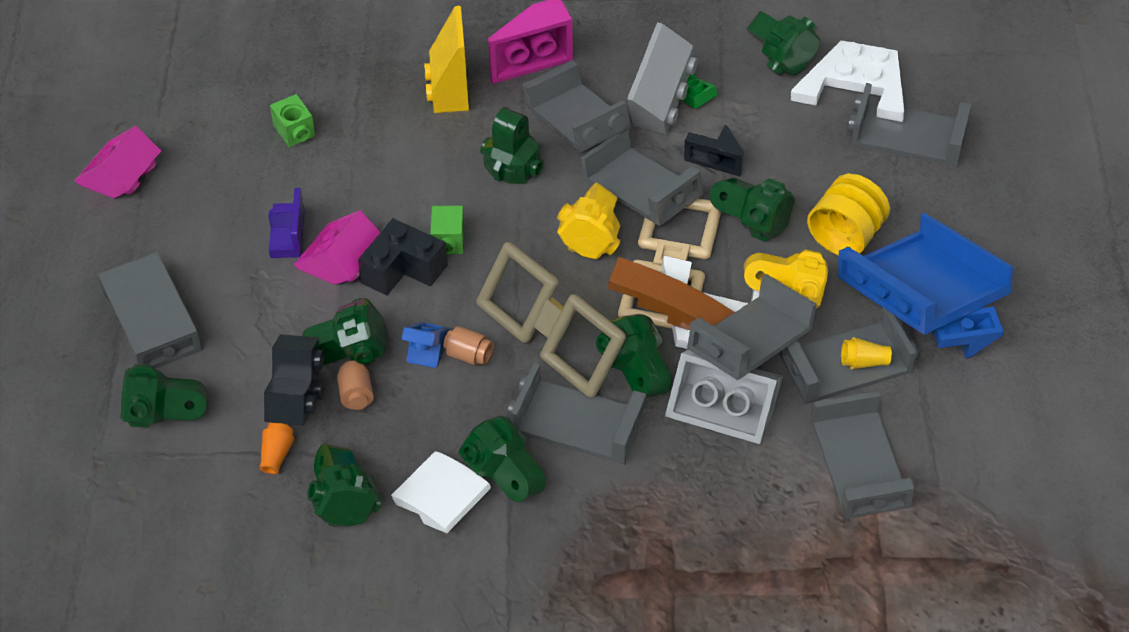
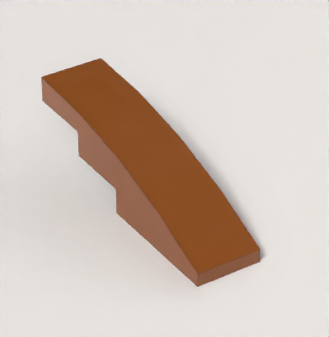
M618 257L608 283V289L638 298L637 306L667 315L668 324L690 330V323L699 317L715 326L735 313L714 298L680 280Z

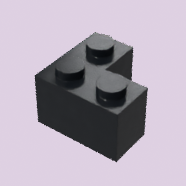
M392 218L358 259L361 284L388 296L401 278L406 275L431 287L447 267L445 241Z
M280 334L272 347V379L264 391V422L304 426L309 415L314 414L316 402L322 399L324 382L319 380V370L322 369L324 362V351L319 350V338Z

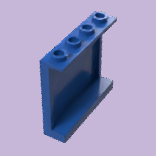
M926 213L921 214L920 231L865 256H862L850 247L839 250L838 278L924 335L1011 294L1013 266Z

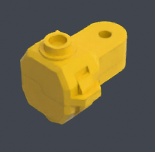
M597 182L591 186L584 197H580L572 206L566 203L557 215V219L560 220L557 232L563 243L568 246V250L572 253L576 252L580 256L596 260L602 254H613L620 244V240L617 238L620 223L613 212L617 196Z
M805 249L801 253H796L788 258L755 253L746 259L744 263V278L750 288L760 291L762 276L767 274L816 303V309L820 306L828 277L827 263L820 252Z

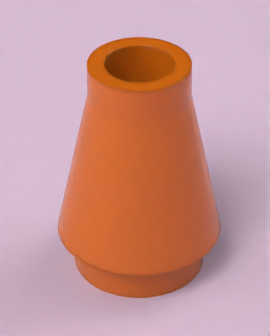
M270 422L267 428L262 431L261 463L259 466L262 472L272 475L279 473L280 467L295 440L293 436L294 430L290 426Z

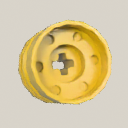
M850 173L840 175L808 214L807 225L809 231L817 243L831 253L839 255V250L850 247L860 254L889 217L890 205L888 198L880 187L861 175Z

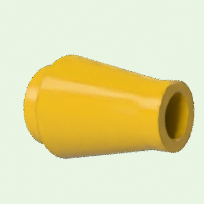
M852 337L851 340L843 341L841 362L843 366H849L851 370L880 365L889 366L891 362L892 351L890 346H882Z

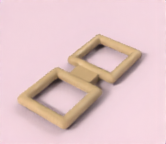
M699 198L685 207V209L709 212L700 246L652 238L655 223L644 218L638 245L642 249L653 250L656 253L653 262L634 260L633 262L662 273L661 266L664 256L685 261L688 260V257L708 259L711 256L722 212L717 210L710 200ZM690 269L688 281L691 282L690 286L702 292L705 280L704 272ZM623 294L618 310L619 317L640 313L650 317L655 326L672 329V325L667 323V315L632 309L635 297Z

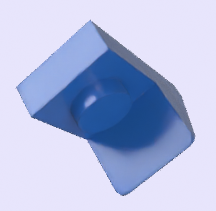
M993 306L977 309L932 332L938 348L961 345L965 358H970L1003 336L1004 331Z
M418 322L404 327L402 340L409 341L407 362L432 368L437 367L445 349L443 347L445 336L451 328L426 322Z

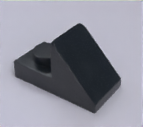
M724 125L717 140L691 132L688 133L685 138L684 161L741 176L744 152L727 125Z

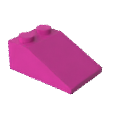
M546 0L532 4L488 38L491 83L495 84L573 60L572 18L562 0Z

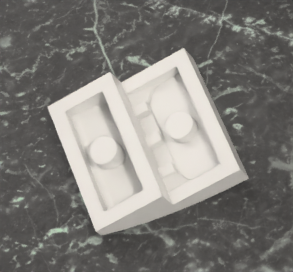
M435 451L391 496L396 505L419 514L425 525L448 533L490 490L491 486L485 479L465 465Z

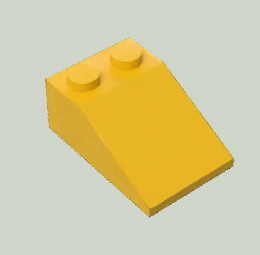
M455 6L429 50L430 63H424L425 80L431 81V84H426L427 102L433 101L434 113L469 111L461 6Z

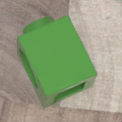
M297 94L270 105L273 126L288 147L315 137L312 115Z
M432 206L430 235L445 241L446 255L463 254V206Z

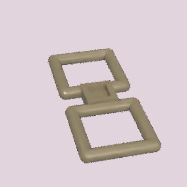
M512 242L504 243L476 300L477 305L522 343H528L536 329L548 338L541 350V359L589 398L595 397L626 339V334L577 294L570 295L565 305H561L552 297L558 286V279ZM511 258L544 284L523 326L491 301ZM576 311L611 338L589 381L555 354Z

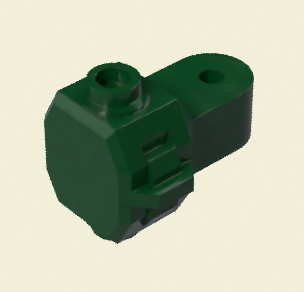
M759 11L746 28L754 38L763 43L762 53L769 60L766 66L779 76L782 72H787L793 76L804 69L816 54L820 43V38L815 32L817 25L805 16L799 20L789 15L777 21L766 13Z
M506 107L500 109L493 121L492 137L485 138L480 148V153L483 154L484 167L496 181H505L509 184H525L530 177H537L542 171L544 163L540 159V146L530 136L527 116Z
M730 178L715 183L710 190V201L717 210L739 218L741 224L750 231L752 237L764 242L785 230L795 203L791 191L786 190L785 184L772 178H768L756 186L737 178Z
M358 298L349 304L340 306L332 320L311 326L302 333V336L319 338V350L324 351L323 365L347 357L351 361L366 364L375 358L381 357L387 346L386 329L382 315L367 298Z
M639 313L621 316L612 320L611 322L626 334V339L611 367L622 371L632 391L645 393L646 398L666 394L671 386V375L657 350L663 339L651 318ZM603 332L595 341L597 350L602 355L611 340Z
M135 364L132 368L125 370L120 418L131 427L148 428L151 424H156L163 418L195 420L204 414L207 404V389L201 382L193 379L166 377L160 370H156L153 365Z
M496 416L483 421L471 430L459 448L458 453L477 475L492 478L507 497L515 502H521L540 494L545 488V475L542 469L524 449L527 438L508 417Z
M322 444L314 460V472L317 480L311 481L307 490V498L309 501H312L315 514L328 523L329 526L333 527L339 525L349 527L365 523L372 512L376 513L381 505V494L377 492L373 478L360 468V465L356 464L351 449Z

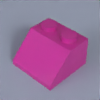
M135 125L109 140L74 181L80 186L111 198H116L123 193L130 195L140 185L138 178L142 174L146 175L156 166L157 162L154 159L161 150Z
M361 210L327 223L294 265L297 269L333 285L345 281L350 283L360 275L358 259L381 232Z

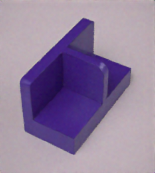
M294 188L293 203L273 204V209L269 210L268 217L271 227L269 242L270 258H297L302 254L305 209L301 188Z

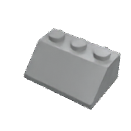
M657 22L627 101L633 126L666 135L669 126H674L676 123L679 100H684L688 90V83L686 82L689 74L694 75L698 58H695L692 44L662 23Z
M687 350L681 353L665 417L761 444L776 405L783 376L755 368L741 379L736 380L691 350Z

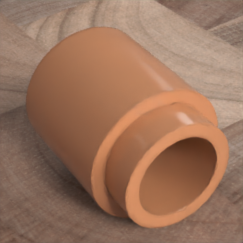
M456 326L454 330L447 332L443 347L446 348V354L449 357L474 366L479 364L485 366L492 356L494 342L488 340V337L484 334Z
M356 361L344 363L337 374L341 403L348 409L361 410L370 405L374 398L369 370L364 364L357 363Z

